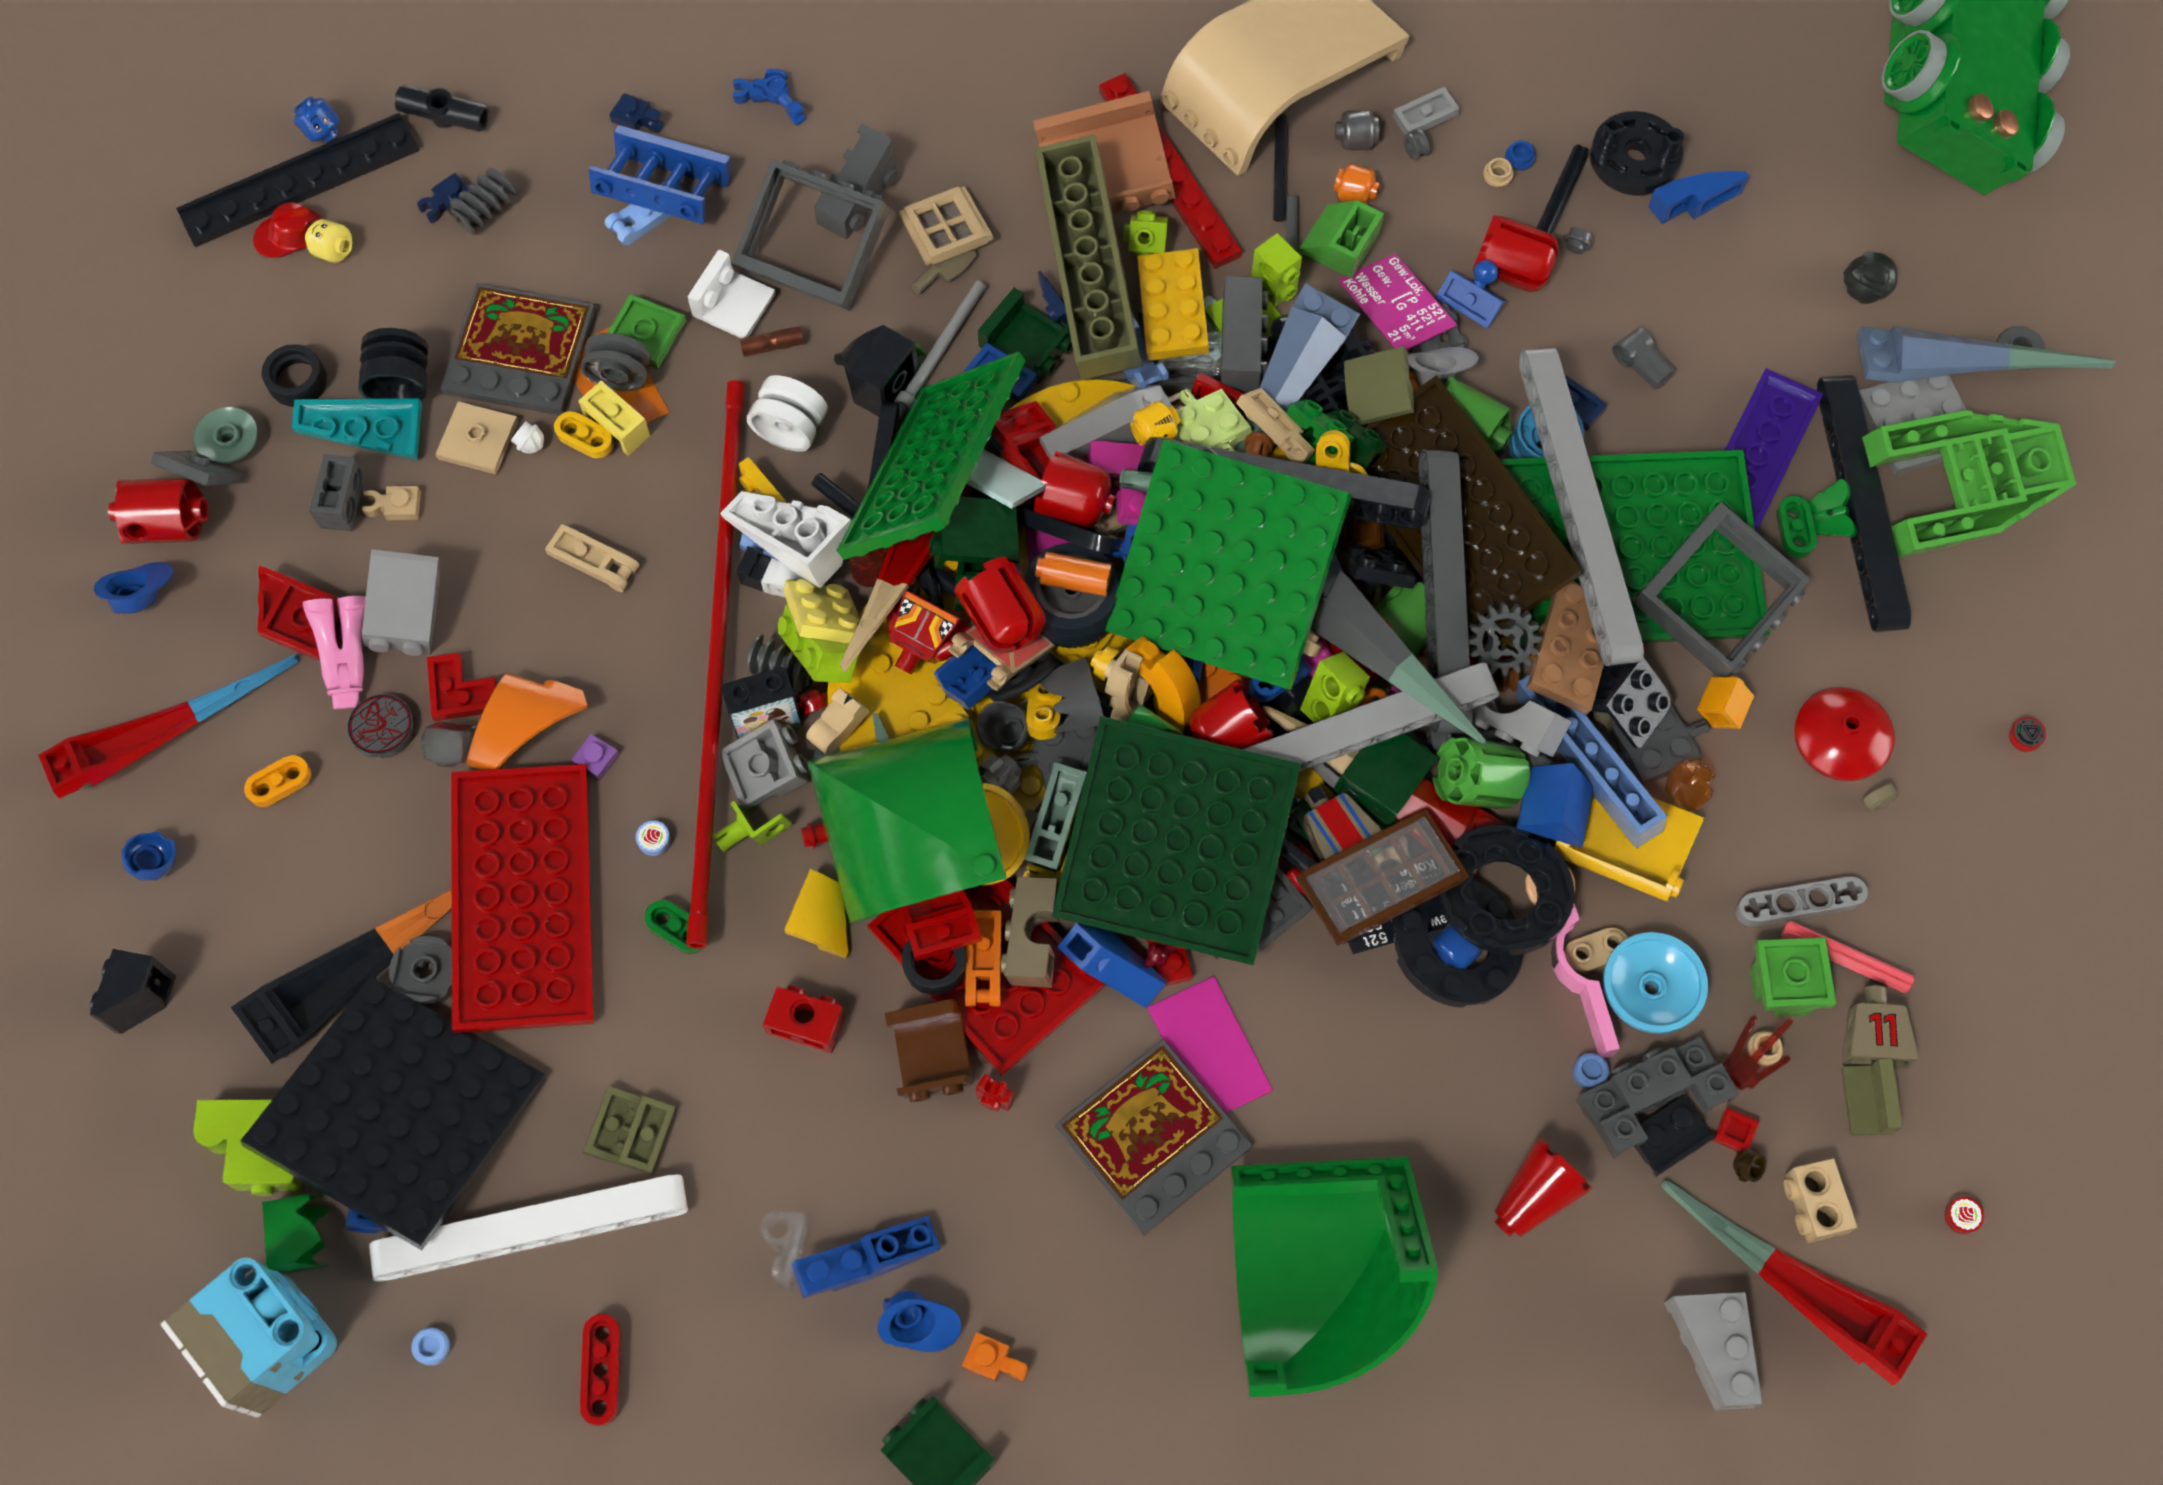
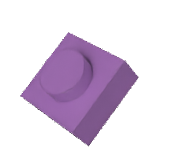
M590 734L571 760L574 765L586 764L588 774L601 780L618 758L619 753L612 746Z

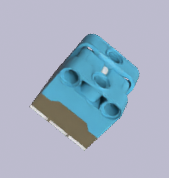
M241 1258L235 1261L229 1268L160 1324L222 1407L257 1418L330 1358L337 1347V1339L334 1333L321 1318L316 1307L300 1291L293 1280L278 1271L269 1270L264 1264L250 1258ZM252 1269L256 1270L245 1278V1275L248 1273V1271ZM318 1334H321L322 1342L320 1347L317 1350L311 1352V1350H313L318 1345Z

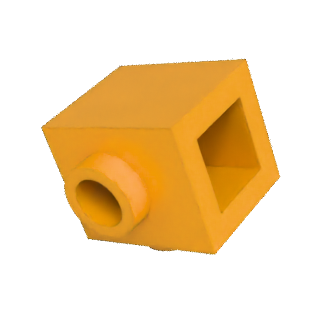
M1711 677L1697 710L1713 728L1740 729L1754 699V695L1739 677Z

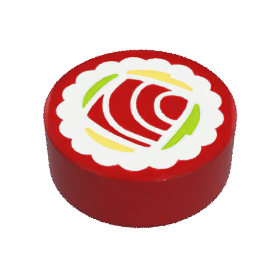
M1956 1198L1945 1209L1946 1223L1956 1233L1970 1234L1978 1230L1983 1224V1209L1972 1198Z

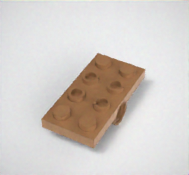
M1572 581L1552 595L1546 619L1537 632L1541 636L1542 641L1533 644L1539 650V653L1535 655L1526 688L1586 715L1592 710L1604 663L1581 584Z

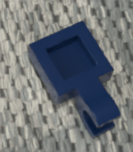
M623 93L609 114L612 123L639 130L641 126H644L653 132L659 133L665 125L664 121L659 120L662 115L660 111L651 108L649 102Z

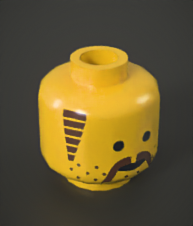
M1156 401L1134 413L1130 429L1140 446L1145 445L1146 441L1153 437L1173 440L1178 433L1177 425L1180 424V417L1173 406L1167 407L1163 402Z

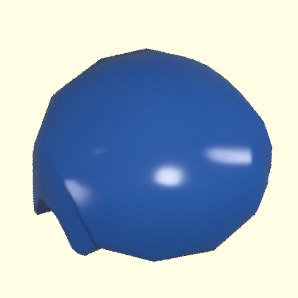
M159 831L140 833L128 839L122 849L124 869L131 876L142 881H156L168 875L176 860V848L173 839H167Z

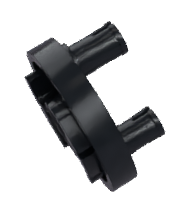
M1642 111L1618 113L1605 120L1597 129L1590 149L1591 165L1600 180L1618 192L1629 195L1652 194L1654 189L1672 182L1677 175L1683 158L1682 142L1684 134L1680 129L1673 128L1664 119L1651 113ZM1637 150L1645 156V159H1632L1626 152Z

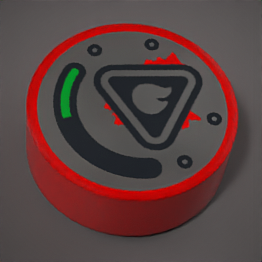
M2029 717L2016 721L2009 731L2010 742L2015 748L2023 752L2035 751L2043 744L2046 738L2044 726L2038 720Z

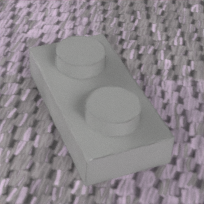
M1444 86L1394 109L1392 117L1404 135L1408 133L1414 135L1415 130L1421 129L1425 131L1458 116L1460 108Z

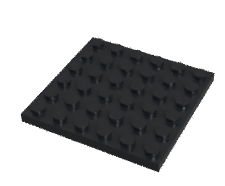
M370 976L240 1142L243 1147L416 1248L423 1250L546 1078L545 1074L472 1032L453 1033L452 1021Z

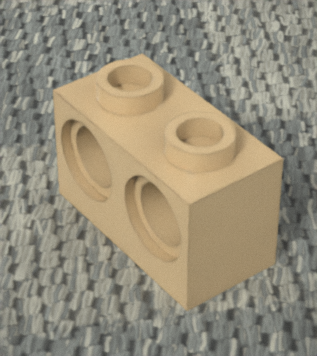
M1834 1158L1795 1167L1784 1175L1786 1179L1783 1183L1787 1198L1794 1202L1797 1211L1795 1215L1796 1226L1799 1233L1805 1235L1807 1244L1846 1235L1858 1228ZM1805 1177H1810L1816 1181L1818 1192H1812L1806 1187ZM1817 1211H1821L1829 1217V1227L1822 1226L1818 1222L1816 1217Z

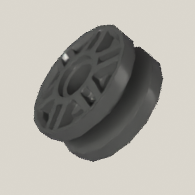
M599 333L588 338L584 349L586 355L583 357L580 367L582 374L588 380L595 384L603 381L612 390L620 391L637 390L644 386L647 379L646 369L650 364L651 354L642 343L633 338L614 333Z

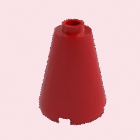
M1541 1138L1532 1146L1494 1211L1498 1216L1494 1223L1509 1237L1514 1233L1519 1237L1523 1236L1588 1194L1592 1189L1589 1184L1585 1183L1586 1180L1558 1152L1554 1154L1549 1150L1548 1147L1550 1145Z

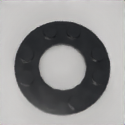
M1506 825L1481 827L1464 834L1451 847L1468 873L1469 878L1438 895V904L1445 919L1455 932L1478 948L1503 955H1518L1538 950L1559 935L1571 914L1574 904V884L1568 866L1554 847L1549 843L1545 845L1538 839L1530 836L1529 831ZM1493 862H1508L1520 867L1530 875L1536 886L1537 901L1534 909L1526 916L1516 920H1500L1495 918L1490 912L1482 910L1472 895L1471 882L1474 874L1482 866ZM1440 867L1436 881L1446 876Z
M1437 876L1427 878L1423 881L1426 885H1429L1436 881ZM1472 879V895L1482 910L1490 912L1495 918L1500 920H1516L1505 901L1489 887ZM1417 884L1404 897L1418 891L1419 887ZM1437 896L1392 919L1390 937L1391 941H1394L1399 958L1397 963L1400 969L1420 992L1439 1003L1464 1008L1466 1005L1486 1004L1507 990L1520 970L1523 954L1503 955L1489 951L1485 961L1479 967L1471 970H1458L1444 964L1434 954L1428 938V927L1431 918L1441 911Z

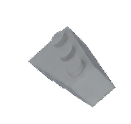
M1746 1293L1673 1296L1664 1303L1668 1313H1671L1678 1327L1679 1336L1684 1346H1687L1696 1365L1694 1368L1714 1410H1744L1761 1405L1762 1400Z

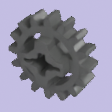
M1501 602L1500 610L1497 611L1489 605V614L1484 616L1478 612L1476 615L1480 623L1478 625H1469V628L1475 633V635L1468 637L1469 644L1475 645L1469 652L1472 657L1480 656L1477 664L1488 663L1491 674H1494L1497 668H1500L1503 676H1507L1509 668L1512 667L1517 673H1520L1519 664L1524 662L1530 666L1532 662L1528 658L1529 654L1538 655L1539 650L1533 645L1542 641L1539 634L1533 633L1539 628V625L1536 621L1529 622L1532 615L1528 611L1520 615L1521 608L1517 604L1511 610H1508L1506 603ZM1504 618H1509V619H1510L1507 623H1496V622H1495L1496 620H1499V619H1504ZM1486 630L1488 632V642L1484 645L1485 648H1483L1482 640ZM1523 630H1525L1526 639L1522 648L1520 646V637L1524 633ZM1495 631L1500 635L1508 636L1514 647H1511L1508 643L1500 642ZM1510 655L1513 656L1512 658H1509V659H1504V660H1500V659H1499L1501 656H1510Z

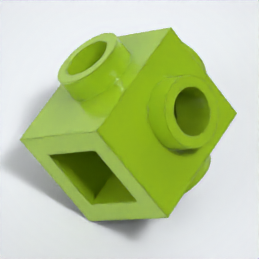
M1138 211L1137 215L1132 214L1130 223H1124L1123 242H1129L1128 251H1134L1136 256L1165 252L1168 217L1156 216V213L1152 211ZM1142 232H1146V233H1148L1149 235H1143V234H1141V233H1142Z

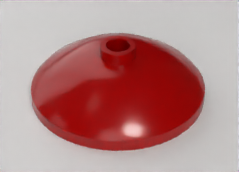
M1830 688L1814 694L1801 707L1794 724L1795 742L1804 760L1817 772L1835 780L1858 781L1874 775L1887 763L1894 749L1895 733L1887 712L1875 699L1858 690ZM1846 722L1853 723L1856 729H1850Z

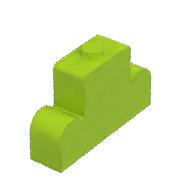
M197 1100L193 1128L194 1137L199 1144L211 1152L225 1154L222 1178L224 1183L237 1191H251V1194L256 1196H272L273 1191H298L304 1187L303 1181L246 1149L240 1142L272 1100Z

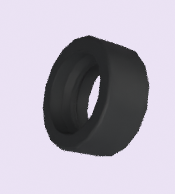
M294 344L275 349L266 358L262 366V379L266 388L276 401L286 406L293 407L294 399H316L322 394L326 386L327 374L317 354L309 347ZM296 363H305L311 366L312 372L302 385L294 388H283L277 384L280 372L286 367Z
M908 939L901 955L904 974L911 986L921 993L933 996L946 994L957 988L965 978L966 948L962 947L952 950L955 955V964L949 975L942 979L931 980L924 978L915 968V958Z

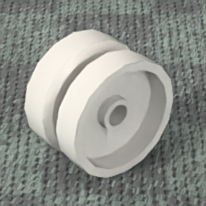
M780 375L769 376L764 380L758 392L759 399L753 403L747 415V423L756 434L775 446L795 452L806 451L810 448L816 436V428L823 422L828 405L821 395L800 381Z

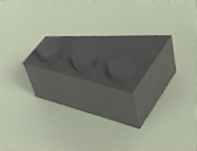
M861 123L857 130L861 137L853 151L847 148L843 155V158L847 160L839 175L837 176L833 173L829 181L837 184L838 180H843L854 185V191L865 194L866 190H869L881 196L887 187H891L897 178L893 142L891 138ZM821 193L814 206L817 224L845 239H848L853 231L860 229L864 217L869 212L865 208L825 193Z

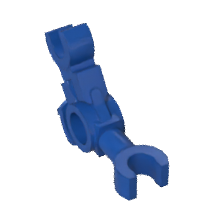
M767 69L764 75L765 79H754L753 82H748L742 78L733 80L735 91L743 90L741 92H733L735 103L743 104L750 99L753 102L768 100L777 105L781 104L796 126L806 120V117L801 113L804 110L797 100L793 101L790 97L789 87L786 82L788 74L783 70Z

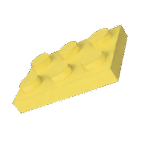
M786 579L783 593L799 636L850 644L860 618L848 589L838 584L823 585L819 588L805 579H798L797 581Z

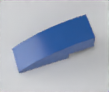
M1718 171L1687 176L1654 189L1648 207L1662 224L1685 211L1693 219H1696L1740 195L1745 188L1749 174L1746 171Z

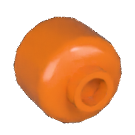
M1351 163L1345 169L1340 168L1333 192H1337L1340 202L1358 200L1367 205L1369 199L1375 201L1380 183L1375 182L1376 174L1374 170Z

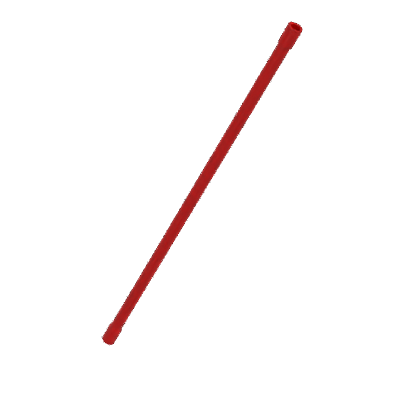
M738 380L729 381L726 389V424L692 894L686 946L693 949L706 948L709 918L707 911L723 695L721 685L724 681L734 526L726 521L720 513L734 500L737 494L741 422L746 387L743 382Z

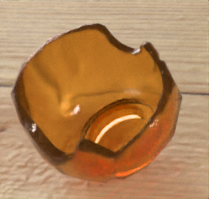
M1687 759L1671 769L1666 780L1665 791L1677 807L1688 812H1694L1703 807L1712 797L1714 791L1709 781L1710 778L1714 779L1715 775L1708 764L1701 759Z

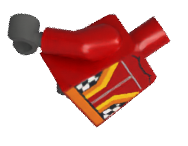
M919 582L916 583L915 587L905 590L903 596L886 617L887 631L890 634L889 641L903 648L895 666L911 675L920 658L933 664L951 658L953 654L948 649L954 644L952 642L953 636L959 632H966L975 626L972 620H970L969 626H965L968 621L921 597Z

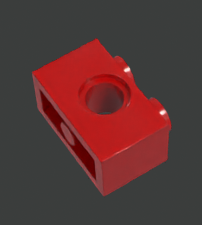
M789 985L787 989L777 986L763 1022L766 1033L832 1053L845 1017L839 1001L821 995L819 999L807 996L805 990ZM808 1010L814 1013L812 1020L807 1023L796 1021L797 1016L803 1011Z

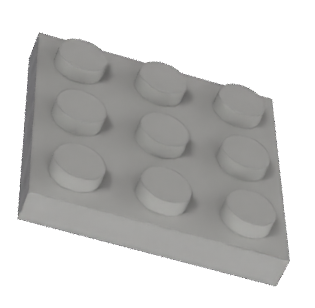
M1949 375L1895 383L1887 382L1859 390L1864 416L1872 431L1880 426L1967 410ZM1941 454L1888 465L1895 476L1943 462Z

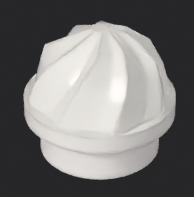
M525 421L511 441L517 445L516 449L518 451L532 454L542 449L544 435L536 424L532 426Z

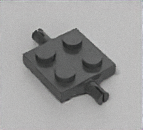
M1672 706L1640 749L1634 748L1617 725L1612 726L1610 733L1618 745L1619 753L1617 755L1634 773L1638 781L1642 785H1646L1699 764L1702 760V755L1693 742V738L1708 733L1709 726L1704 719L1687 726L1680 720Z
M1066 716L1061 717V724L1063 723ZM1098 726L1059 732L1054 738L1049 740L1033 738L1032 752L1014 755V761L1020 768L1036 764L1037 769L1042 775L1046 790L1054 762L1087 772Z

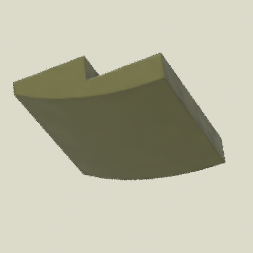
M1404 346L1344 361L1349 413L1356 418L1358 424L1364 425L1414 412L1413 385L1409 380L1408 352Z
M607 1086L582 1153L651 1174L675 1106L644 1095L639 1097Z

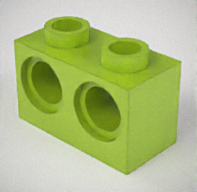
M1278 233L1254 250L1251 277L1262 278V290L1268 291V299L1274 307L1283 301L1288 302L1296 295L1302 257Z
M1344 651L1320 660L1300 710L1314 723L1355 709L1365 695L1364 690L1370 676Z

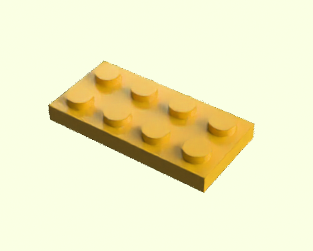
M1198 248L1137 256L1147 361L1208 354L1209 344Z

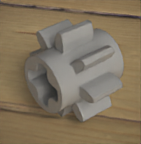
M992 754L981 765L985 773L981 777L983 783L996 785L1010 794L1021 785L1018 775L1022 770L1008 755L1004 754L1001 758H996Z

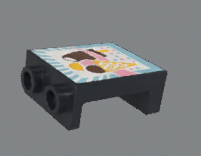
M779 667L721 685L737 739L742 738L773 719L786 726L789 725L791 728L802 726L785 667Z

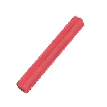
M1788 921L1781 933L1782 939L1826 937L1793 921ZM1826 937L1830 961L1899 992L1907 993L1911 989L1914 982L1913 975Z

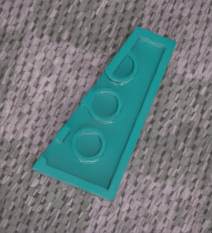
M419 398L294 399L291 428L296 434L418 460L422 403Z

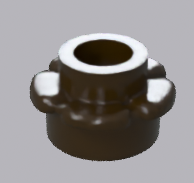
M1745 1149L1743 1152L1738 1153L1734 1159L1733 1168L1735 1174L1742 1182H1757L1761 1179L1766 1169L1765 1157L1760 1155L1756 1149Z

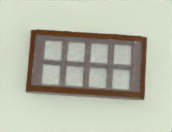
M1427 810L1420 811L1302 871L1301 874L1296 876V880L1337 946L1376 928L1469 878L1465 868Z

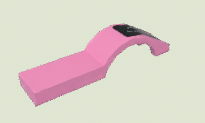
M1574 903L1564 928L1553 940L1550 951L1552 968L1562 984L1570 991L1580 994L1598 1055L1604 1059L1611 1058L1620 1047L1599 981L1588 980L1577 974L1568 964L1563 950L1565 935L1575 928L1574 924L1580 920Z

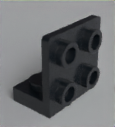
M1643 657L1641 662L1605 666L1603 668L1591 711L1608 713L1634 748L1640 749L1673 706L1675 700Z

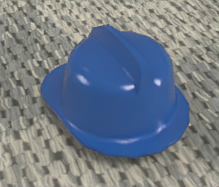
M165 562L145 564L133 569L110 573L100 578L95 583L93 589L96 596L108 601L114 613H136L154 603L157 598V589L167 584L172 578L174 570L171 565Z
M913 1290L902 1291L891 1298H885L883 1301L884 1312L879 1318L877 1326L879 1336L885 1343L921 1352H937L951 1346L959 1337L962 1327L960 1317L953 1308L929 1301L921 1293Z

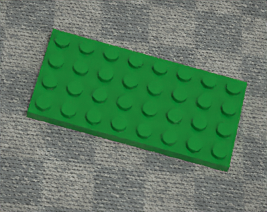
M1019 351L921 388L836 550L843 560L855 556L862 557L870 551L879 548L886 549L897 542L907 539L914 540L920 535L931 531H941L949 524V518L960 501V495L971 478L970 475L975 464L981 458L980 454L991 437L995 423L1001 417L1000 413L1011 396L1010 392L1015 382L1020 377V372L1026 360Z

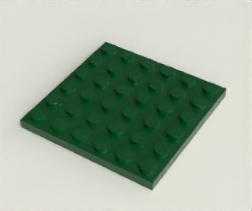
M1100 716L1052 917L1254 965L1301 764Z

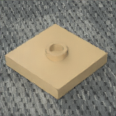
M458 401L436 451L437 459L497 475L518 425L517 416Z

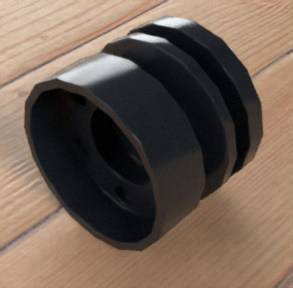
M379 328L366 333L362 337L360 362L362 365L359 370L358 390L361 396L365 399L419 398L422 401L425 398L427 388V374L425 370L428 364V344L426 340L417 333L399 328Z

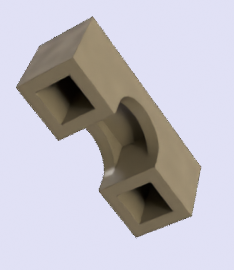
M1017 877L1016 888H1011L1009 904L1010 908H1013L1012 920H1008L1005 927L1006 941H1009L1008 951L1003 953L1001 959V972L1011 985L1052 988L1056 955L1049 944L1031 942V934L1035 927L1043 922H1060L1059 918L1052 917L1060 884L1058 879Z

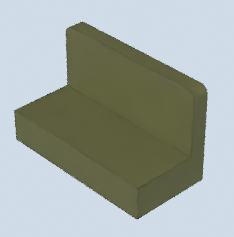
M1893 1058L1878 1059L1869 1066L1843 1067L1841 1072L1850 1134L1852 1136L1893 1135L1901 1129L1902 1120Z

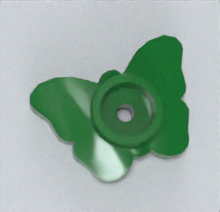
M1839 479L1834 485L1826 488L1824 493H1818L1808 502L1816 519L1814 525L1817 535L1853 538L1857 534V526L1848 517L1849 508L1846 507L1850 498V485L1843 479Z

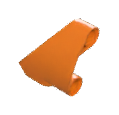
M509 672L506 673L493 691L479 720L468 752L467 765L479 770L503 769L507 759L535 735L552 724L587 709L583 690L554 680H547L541 684Z

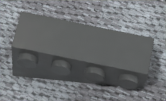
M1225 276L1219 382L1245 394L1259 388L1260 380H1263L1267 370V361H1261V356L1266 357L1267 338L1261 337V334L1267 332L1268 314H1262V310H1267L1268 291H1262V278Z

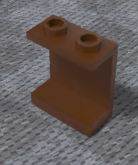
M948 999L885 1013L887 1027L894 1029L903 1087L897 1088L898 1096L909 1097L910 1102H919L930 1099V1093L943 1090V1095L958 1094L964 1092L963 1086L973 1084L959 1002Z

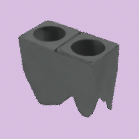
M1087 657L1058 667L1040 682V685L1049 693L1064 697L1062 698L1063 700L1054 706V710L1068 715L1054 733L1098 726L1103 712Z

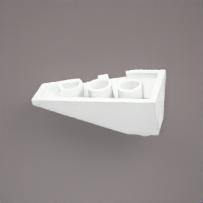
M741 491L720 513L726 521L785 566L819 588L842 566L843 558L836 550L852 521L828 506L818 505L817 508L804 506L800 501L793 500L792 503L779 502L772 496Z

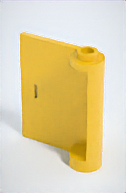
M1592 794L1583 846L1579 848L1557 841L1554 849L1567 862L1668 902L1670 897L1677 899L1684 879L1679 878L1704 817L1653 798L1667 815L1665 828L1662 833L1636 849Z

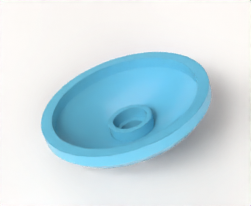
M1647 932L1627 938L1613 950L1604 968L1603 988L1609 1005L1625 1023L1643 1032L1665 1034L1684 1028L1699 1015L1707 999L1708 978L1700 958L1686 943L1667 934ZM1645 985H1652L1656 993L1649 994L1645 990Z

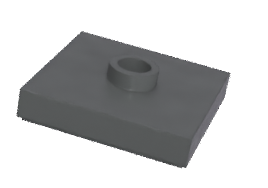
M190 450L154 452L151 463L157 467L204 486L236 484L242 481L244 474L243 471L228 465L210 462V457Z

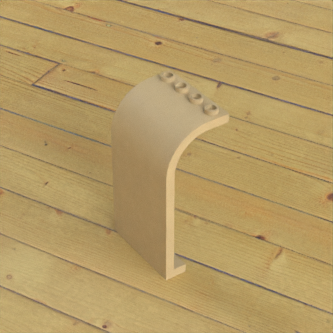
M1250 0L1214 18L1190 39L1171 66L1159 101L1237 176H1240L1247 172L1254 150L1266 129L1287 107L1304 96L1385 55L1392 62L1401 58L1410 35L1371 0Z

